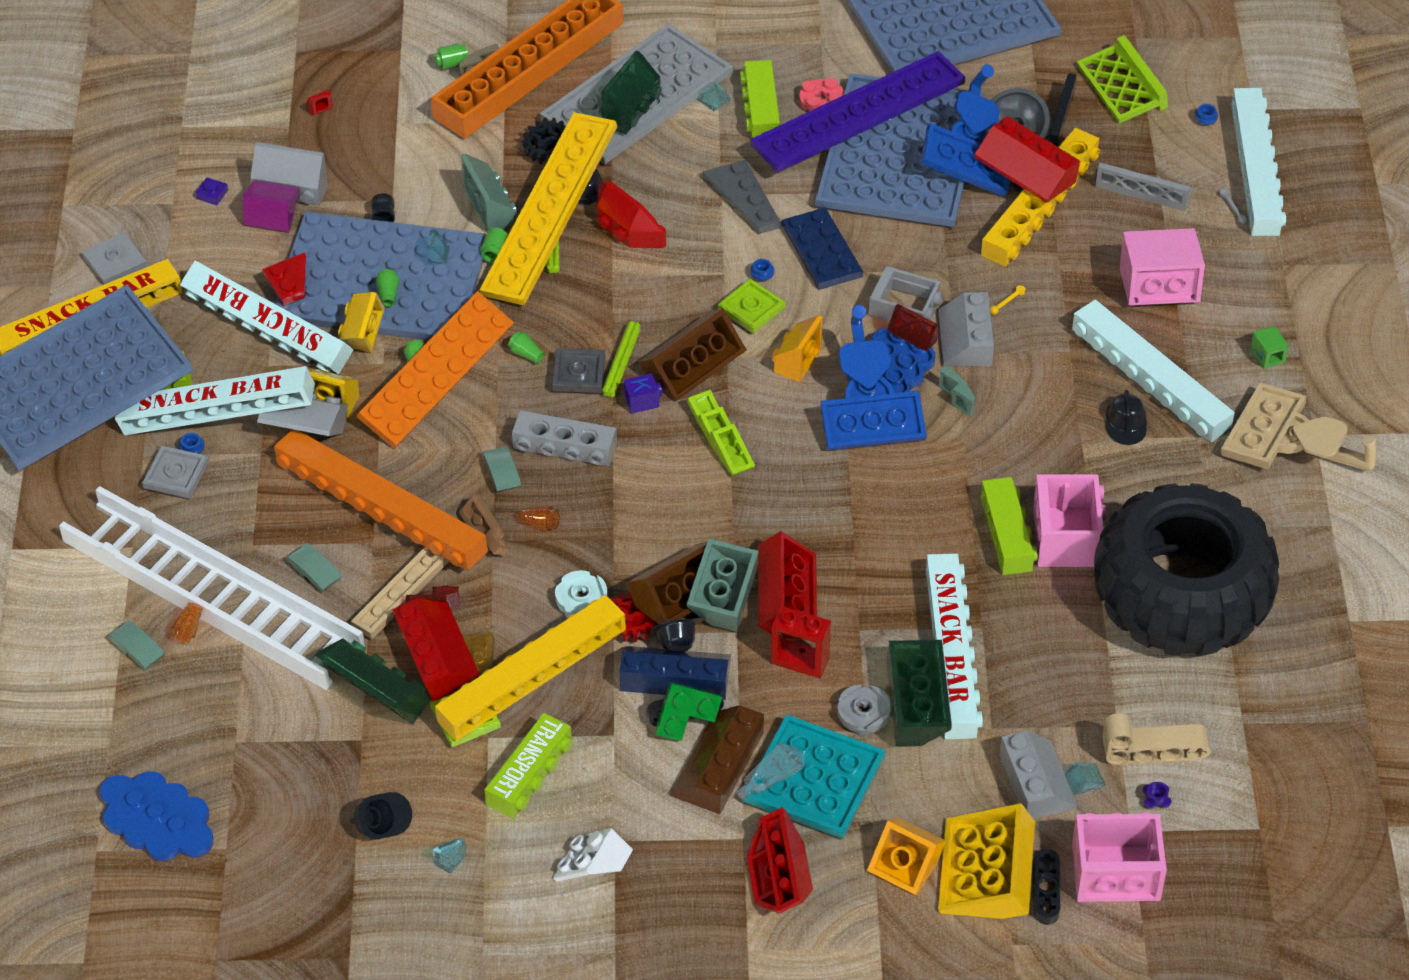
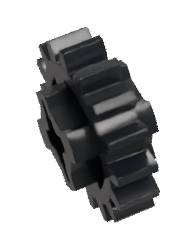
M544 118L543 123H539L536 120L535 127H527L529 133H523L525 140H522V145L526 156H530L531 161L537 159L539 164H542L544 160L548 161L560 139L559 134L562 135L566 127L562 120L557 123L556 118H552L551 122Z

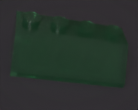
M342 638L317 652L315 656L331 671L412 725L431 700L425 693L427 688L415 679L410 683L404 679L406 677L404 672L395 666L389 669L385 666L386 661L377 654L373 653L372 656H369L365 653L367 648L356 640L350 643Z
M942 640L889 641L887 667L895 746H923L952 730Z

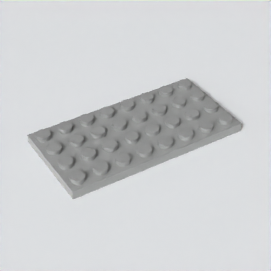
M667 24L540 113V120L543 121L544 118H547V121L551 122L552 118H556L557 123L562 120L566 126L573 112L615 120L617 128L600 159V162L606 164L732 74L733 66L670 24Z

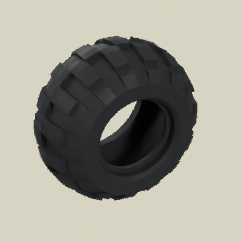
M1176 483L1155 487L1153 492L1144 491L1126 500L1120 512L1115 511L1102 530L1094 557L1093 577L1100 601L1105 600L1104 606L1110 619L1122 631H1130L1131 638L1147 648L1153 646L1164 650V654L1181 656L1183 653H1194L1197 656L1217 653L1221 647L1229 648L1245 640L1254 631V627H1258L1269 614L1280 579L1276 545L1273 536H1268L1266 525L1262 518L1251 508L1241 506V500L1225 491L1218 492L1209 489L1207 485L1195 483L1190 484V486H1178ZM1165 554H1187L1207 560L1222 571L1216 575L1203 578L1183 577L1163 569L1153 558Z

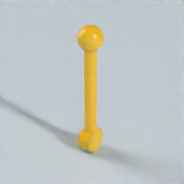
M1018 285L1014 293L996 306H991L990 313L992 315L997 314L999 309L1018 295H1024L1026 288Z

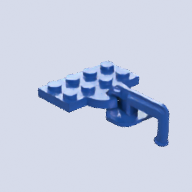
M985 64L970 83L969 92L963 91L957 96L955 110L962 121L954 124L950 131L932 123L927 126L921 164L1005 197L1009 192L1010 180L974 158L976 151L988 134L986 130L991 129L993 125L998 123L1000 114L998 106L993 101L980 96L982 84L994 74V68L989 64Z
M860 304L855 305L852 309L850 323L853 343L843 345L839 352L841 370L852 378L846 388L845 399L826 400L820 403L827 451L924 441L927 435L919 391L894 393L892 385L886 378L882 377L890 367L889 350L882 341H865L862 318L866 315V308Z

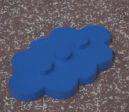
M908 323L903 325L898 331L882 328L873 333L871 341H882L888 347L890 367L882 377L886 378L892 385L894 393L910 392V388L921 385L924 380V372L929 371L935 364V351L928 346L929 331L922 324ZM846 375V379L849 383L852 380V378Z
M147 771L135 777L134 780L125 775H114L107 778L100 786L102 802L107 806L103 815L106 829L113 834L124 835L126 844L131 848H146L148 855L152 859L167 861L173 859L179 853L188 857H200L207 854L213 847V834L206 825L210 816L207 803L198 797H189L187 789L179 783L167 784L165 777L160 773Z

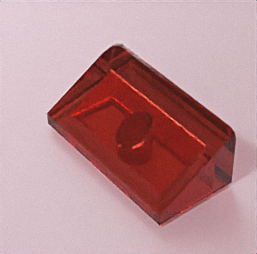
M897 304L888 325V332L924 351H929L937 342L938 324Z

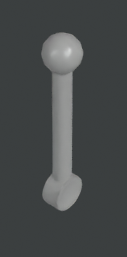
M1221 189L1219 196L1226 199L1237 215L1238 222L1240 224L1246 223L1247 217L1242 215L1229 197V190Z

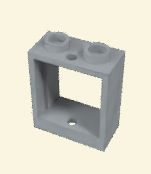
M886 266L869 299V315L901 325L918 323L926 326L927 322L931 323L933 320L935 306H939L942 301L943 292H940L941 282ZM892 289L928 299L922 311L886 301Z

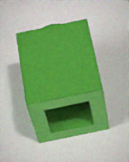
M1276 326L1253 332L1250 349L1263 369L1286 362L1289 345Z

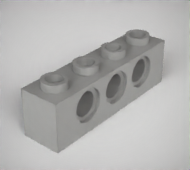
M520 410L512 431L513 449L583 461L595 465L610 466L617 446V428Z

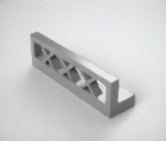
M1099 163L1095 186L1097 188L1186 211L1192 196L1193 189L1190 186L1104 163Z

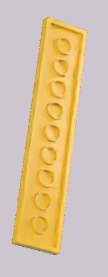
M573 112L479 290L484 297L523 306L526 304L617 128L615 120Z

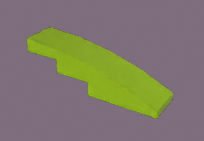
M711 390L689 397L687 403L695 419L729 473L734 476L755 468V464L735 424L730 423L723 407L718 406Z

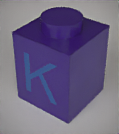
M652 373L624 380V397L631 414L659 408V397H662L663 393L660 383L655 382Z

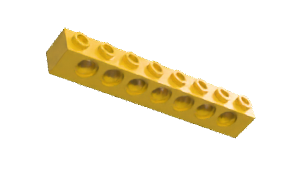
M1074 128L1059 148L1080 160L1078 180L1080 175H1084L1087 172L1089 164L1092 161H1096L1099 157L1100 148L1098 146L1100 138ZM1076 183L1048 203L1024 189L982 239L981 256L1006 267L1011 260L1017 258L1022 246H1026L1029 243L1032 234L1040 230L1044 219L1052 215L1058 202L1061 203L1064 200L1067 191L1073 189Z

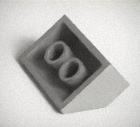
M256 142L250 178L251 183L253 180L299 187L297 202L321 205L328 188L324 153Z
M988 292L962 293L938 309L943 367L946 365L948 367L992 366L994 341Z
M313 393L311 405L260 413L257 422L332 436L343 433L348 404L340 403L341 398L326 396L325 400L319 399L317 394Z
M1029 731L1001 737L999 756L1018 803H1022L1033 819L1077 809L1078 805L1051 740Z

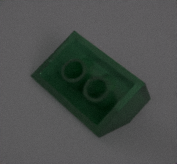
M636 50L601 91L602 118L615 120L617 124L615 131L625 135L632 127L634 128L637 125L640 117L648 112L650 105L662 93L659 74L641 52Z

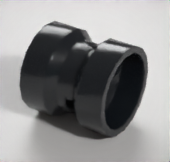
M385 193L375 195L371 200L372 221L394 222V198Z

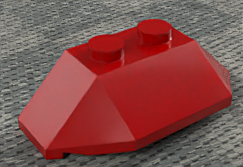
M612 181L599 182L597 222L602 229L609 231L619 242H623L629 248L666 247V229L662 225H658L654 216L642 204Z
M783 807L759 818L758 829L753 836L747 854L754 903L778 914L802 904L813 891L805 844Z

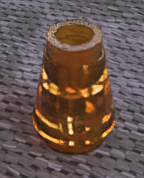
M552 506L521 510V524L545 531L557 529L559 525L558 509H553Z
M188 602L171 626L173 629L171 635L181 641L190 643L191 639L196 636L203 608Z

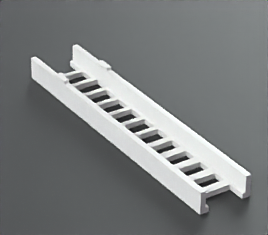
M100 486L95 490L98 499L96 508L111 517L91 537L64 521L59 525L63 542L325 690L333 682L329 678L328 670L323 668V665L341 646H344L359 655L365 648L362 631L156 518V515L142 507L138 508ZM118 521L130 527L113 545L108 542L104 544L99 542ZM140 529L152 535L130 559L120 554L121 548ZM157 543L169 549L150 570L138 564ZM177 554L190 560L170 581L158 575ZM197 565L209 571L190 592L178 586ZM217 576L229 582L210 604L198 597ZM237 588L250 594L231 615L218 609ZM259 600L268 604L249 626L240 621ZM279 611L289 616L270 637L261 633L262 629ZM300 622L310 627L291 649L281 644ZM321 634L331 639L312 660L302 656Z

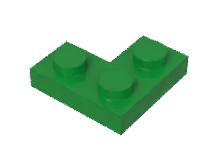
M670 682L654 733L659 736L682 741L689 716L715 723L722 696Z

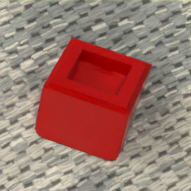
M329 89L308 97L305 105L312 116L333 108L331 91Z

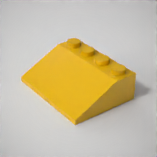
M1022 803L946 818L944 837L946 843L943 849L938 906L940 914L996 919L1029 915L1035 820Z

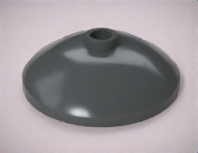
M1013 88L1005 90L991 99L999 108V121L1008 116L1039 136L1046 137L1050 127V113L1046 103L1038 94L1024 88Z

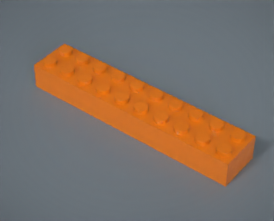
M617 0L565 1L432 96L433 118L466 139L623 25V4Z

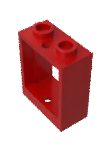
M780 606L772 624L771 664L821 679L830 656L831 620ZM784 633L815 642L816 648L784 639Z

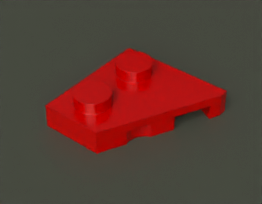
M305 252L262 269L263 276L283 306L305 298L307 265Z

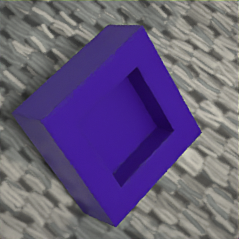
M207 177L195 192L196 199L217 206L227 193L228 186L226 183Z

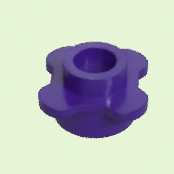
M1152 782L1143 787L1142 792L1146 796L1144 802L1146 807L1163 806L1167 808L1171 805L1172 801L1168 797L1169 787L1166 784Z

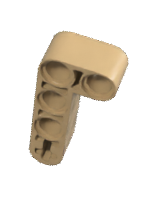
M1123 713L1112 714L1104 722L1102 739L1106 760L1112 765L1201 760L1208 757L1211 753L1206 727L1201 724L1131 728L1129 717Z

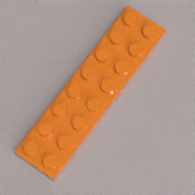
M477 291L374 396L356 417L395 449L512 327L514 322Z

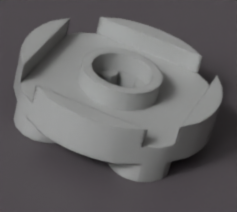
M862 684L847 688L840 695L837 716L843 726L855 732L856 735L864 737L869 735V733L879 731L890 720V699L882 689L870 685V688L862 687ZM859 706L863 708L870 707L868 712L859 711Z

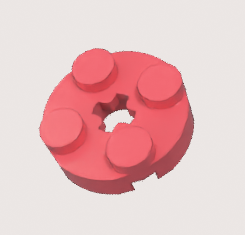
M835 78L808 80L802 84V89L799 93V103L801 108L807 112V110L811 111L843 96L845 92L838 85V81Z

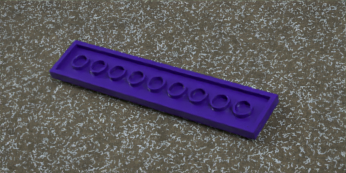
M937 51L752 138L751 146L778 173L965 84V76Z

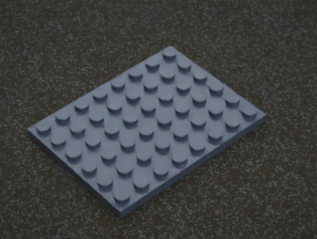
M846 0L891 72L937 51L955 65L1061 35V27L1042 0Z
M850 73L844 95L880 77ZM954 88L830 147L816 197V206L955 227L965 181L922 165L921 158L927 126L932 123L950 131L954 124L962 121L955 110L956 100L961 92H969V90ZM980 92V96L983 97V98H984V93H983V92Z
M305 211L289 257L291 258L304 252L306 254L305 298L283 306L278 297L275 296L273 303L314 326L339 329L340 325L345 322L347 316L345 315V307L347 302L351 301L353 294L375 292L379 296L375 279L381 270L390 269L397 273L400 281L395 305L385 307L377 334L429 341L474 295L484 262L481 256V247L486 234Z
M125 285L0 356V445L18 471L184 377L194 371L189 360L131 288Z

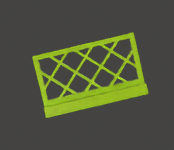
M1125 35L1116 38L1117 44L1077 61V67L1119 124L1156 107L1160 111L1168 108L1167 91ZM1114 53L1118 56L1117 61L1106 60L1107 56ZM1091 63L1098 64L1097 70L1087 69L1086 66ZM1103 65L1114 67L1112 73L1101 71ZM1118 68L1127 69L1129 71L1128 75L1116 74ZM1098 77L1109 79L1107 84L1097 83ZM1113 80L1124 81L1123 87L1112 86ZM1129 82L1139 84L1138 90L1127 88ZM1108 92L1120 93L1118 99L1109 98L1107 96ZM1124 94L1135 96L1133 102L1122 100ZM1139 97L1151 100L1146 104L1137 103ZM1119 106L1130 108L1129 111L1123 114L1118 112Z

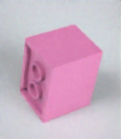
M1195 228L1123 232L1120 273L1128 305L1201 301L1205 263Z
M1037 474L1033 516L1038 567H1094L1095 550L1099 543L1100 534L1105 527L1103 520H1106V505L1101 504V500H1104V485H1099L1098 475Z
M1144 812L1139 814L1085 813L1076 815L1071 846L1077 902L1161 901L1167 869L1160 814Z

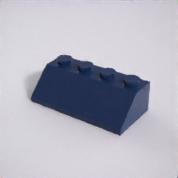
M626 646L622 651L619 671L620 691L666 695L669 683L674 682L700 690L716 688L720 691L723 700H726L731 654L695 651L671 652L660 648Z

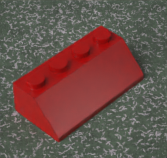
M1008 116L992 126L974 156L977 160L1046 203L1076 183L1080 160Z
M779 531L758 544V627L771 635L772 624L780 606L817 616L816 553L782 531ZM784 633V638H798Z
M416 598L392 609L433 701L457 692L464 684L471 683L480 677V673L447 602Z

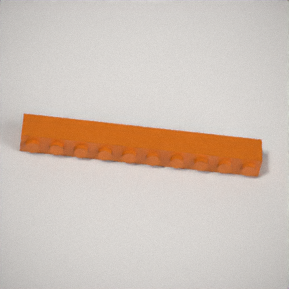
M292 429L274 446L276 461L283 469H289L301 479H306L315 484L320 490L328 491L338 500L345 501L356 510L363 511L372 516L375 521L388 525L396 533H402L409 537L414 543L426 546L432 553L443 556L455 566H460L469 571L488 552L486 536L482 532L298 430Z

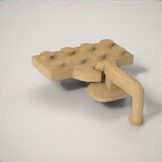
M1259 383L1222 446L1221 455L1269 469L1277 453L1291 454L1304 450L1311 455L1371 471L1376 466L1377 439L1374 435H1368L1362 439V445L1365 446V454L1340 447L1347 435V426L1344 422L1329 417L1309 420L1306 416L1300 414L1306 404V395Z

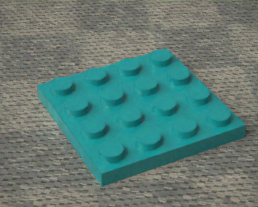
M786 714L743 794V802L769 812L783 807L791 820L844 839L885 759L886 750Z

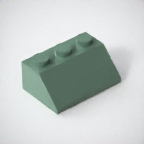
M462 154L463 187L487 232L491 228L504 230L513 227L515 224L514 216H517L515 204L509 202L506 188L501 187L497 172H493L488 163L468 154Z
M708 538L687 607L698 616L706 617L705 621L710 625L737 632L758 568L759 551Z

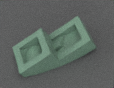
M946 365L940 370L939 388L952 395V406L971 417L974 414L975 404L973 392L967 383Z
M507 446L483 452L484 461L490 471L491 481L496 491L521 486L516 466Z
M308 543L287 557V560L302 578L306 576L320 593H323L342 577L341 573Z
M130 620L108 636L125 656L129 655L144 672L165 655L163 649Z

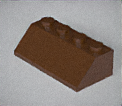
M719 309L706 313L638 363L645 375L653 374L655 382H659L661 385L662 393L675 402L743 354L747 349L724 309Z
M707 542L695 544L627 582L626 584L635 606L658 624L677 620L691 613L692 610L687 607V602Z
M740 705L718 711L715 723L709 721L672 789L671 797L721 814L764 733V714Z

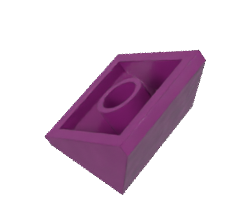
M253 180L243 194V225L290 233L300 188Z

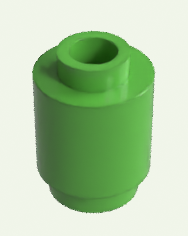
M459 43L437 48V53H434L436 66H440L442 70L458 67L459 63L468 56V51L465 44L459 45Z
M491 228L488 230L481 247V256L486 262L494 263L506 241L508 234L503 229Z

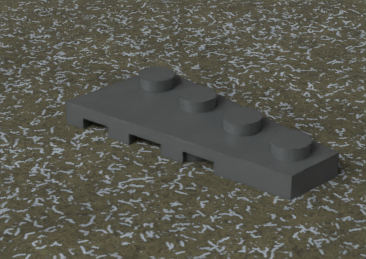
M746 160L702 172L703 179L707 183L710 182L714 186V190L719 195L722 194L728 200V204L741 213L742 219L757 234L780 229V220Z

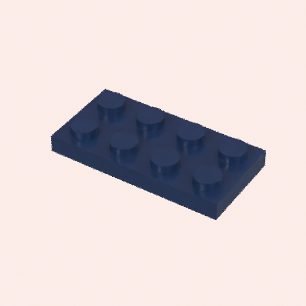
M826 207L782 219L784 231L818 290L863 277L862 268Z

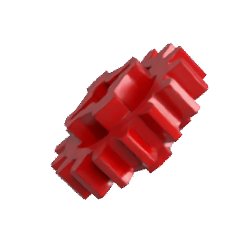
M629 590L626 596L621 592L618 593V600L615 598L610 599L625 614L626 630L614 638L622 635L623 642H626L628 638H632L634 643L637 642L638 637L647 640V633L652 634L651 629L659 625L635 606Z

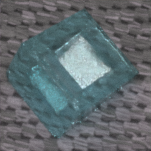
M716 81L698 95L697 100L712 111H715L731 100V98Z
M431 229L427 242L429 263L446 264L450 247L435 229Z
M1074 762L1065 773L1066 779L1075 795L1104 788L1106 785L1096 764Z
M460 837L432 850L434 865L449 874L452 873L466 856L465 839Z

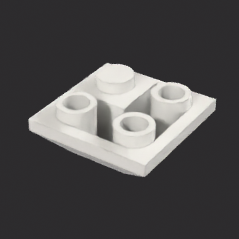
M612 828L578 835L571 841V848L567 855L559 862L558 870L553 879L559 882L621 871L633 849Z

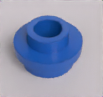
M1202 104L1195 112V119L1201 124L1210 125L1217 121L1218 112L1213 105Z
M758 259L751 266L750 273L754 279L766 281L773 277L774 267L769 260Z
M196 433L185 434L179 443L180 450L200 454L205 447L204 440Z

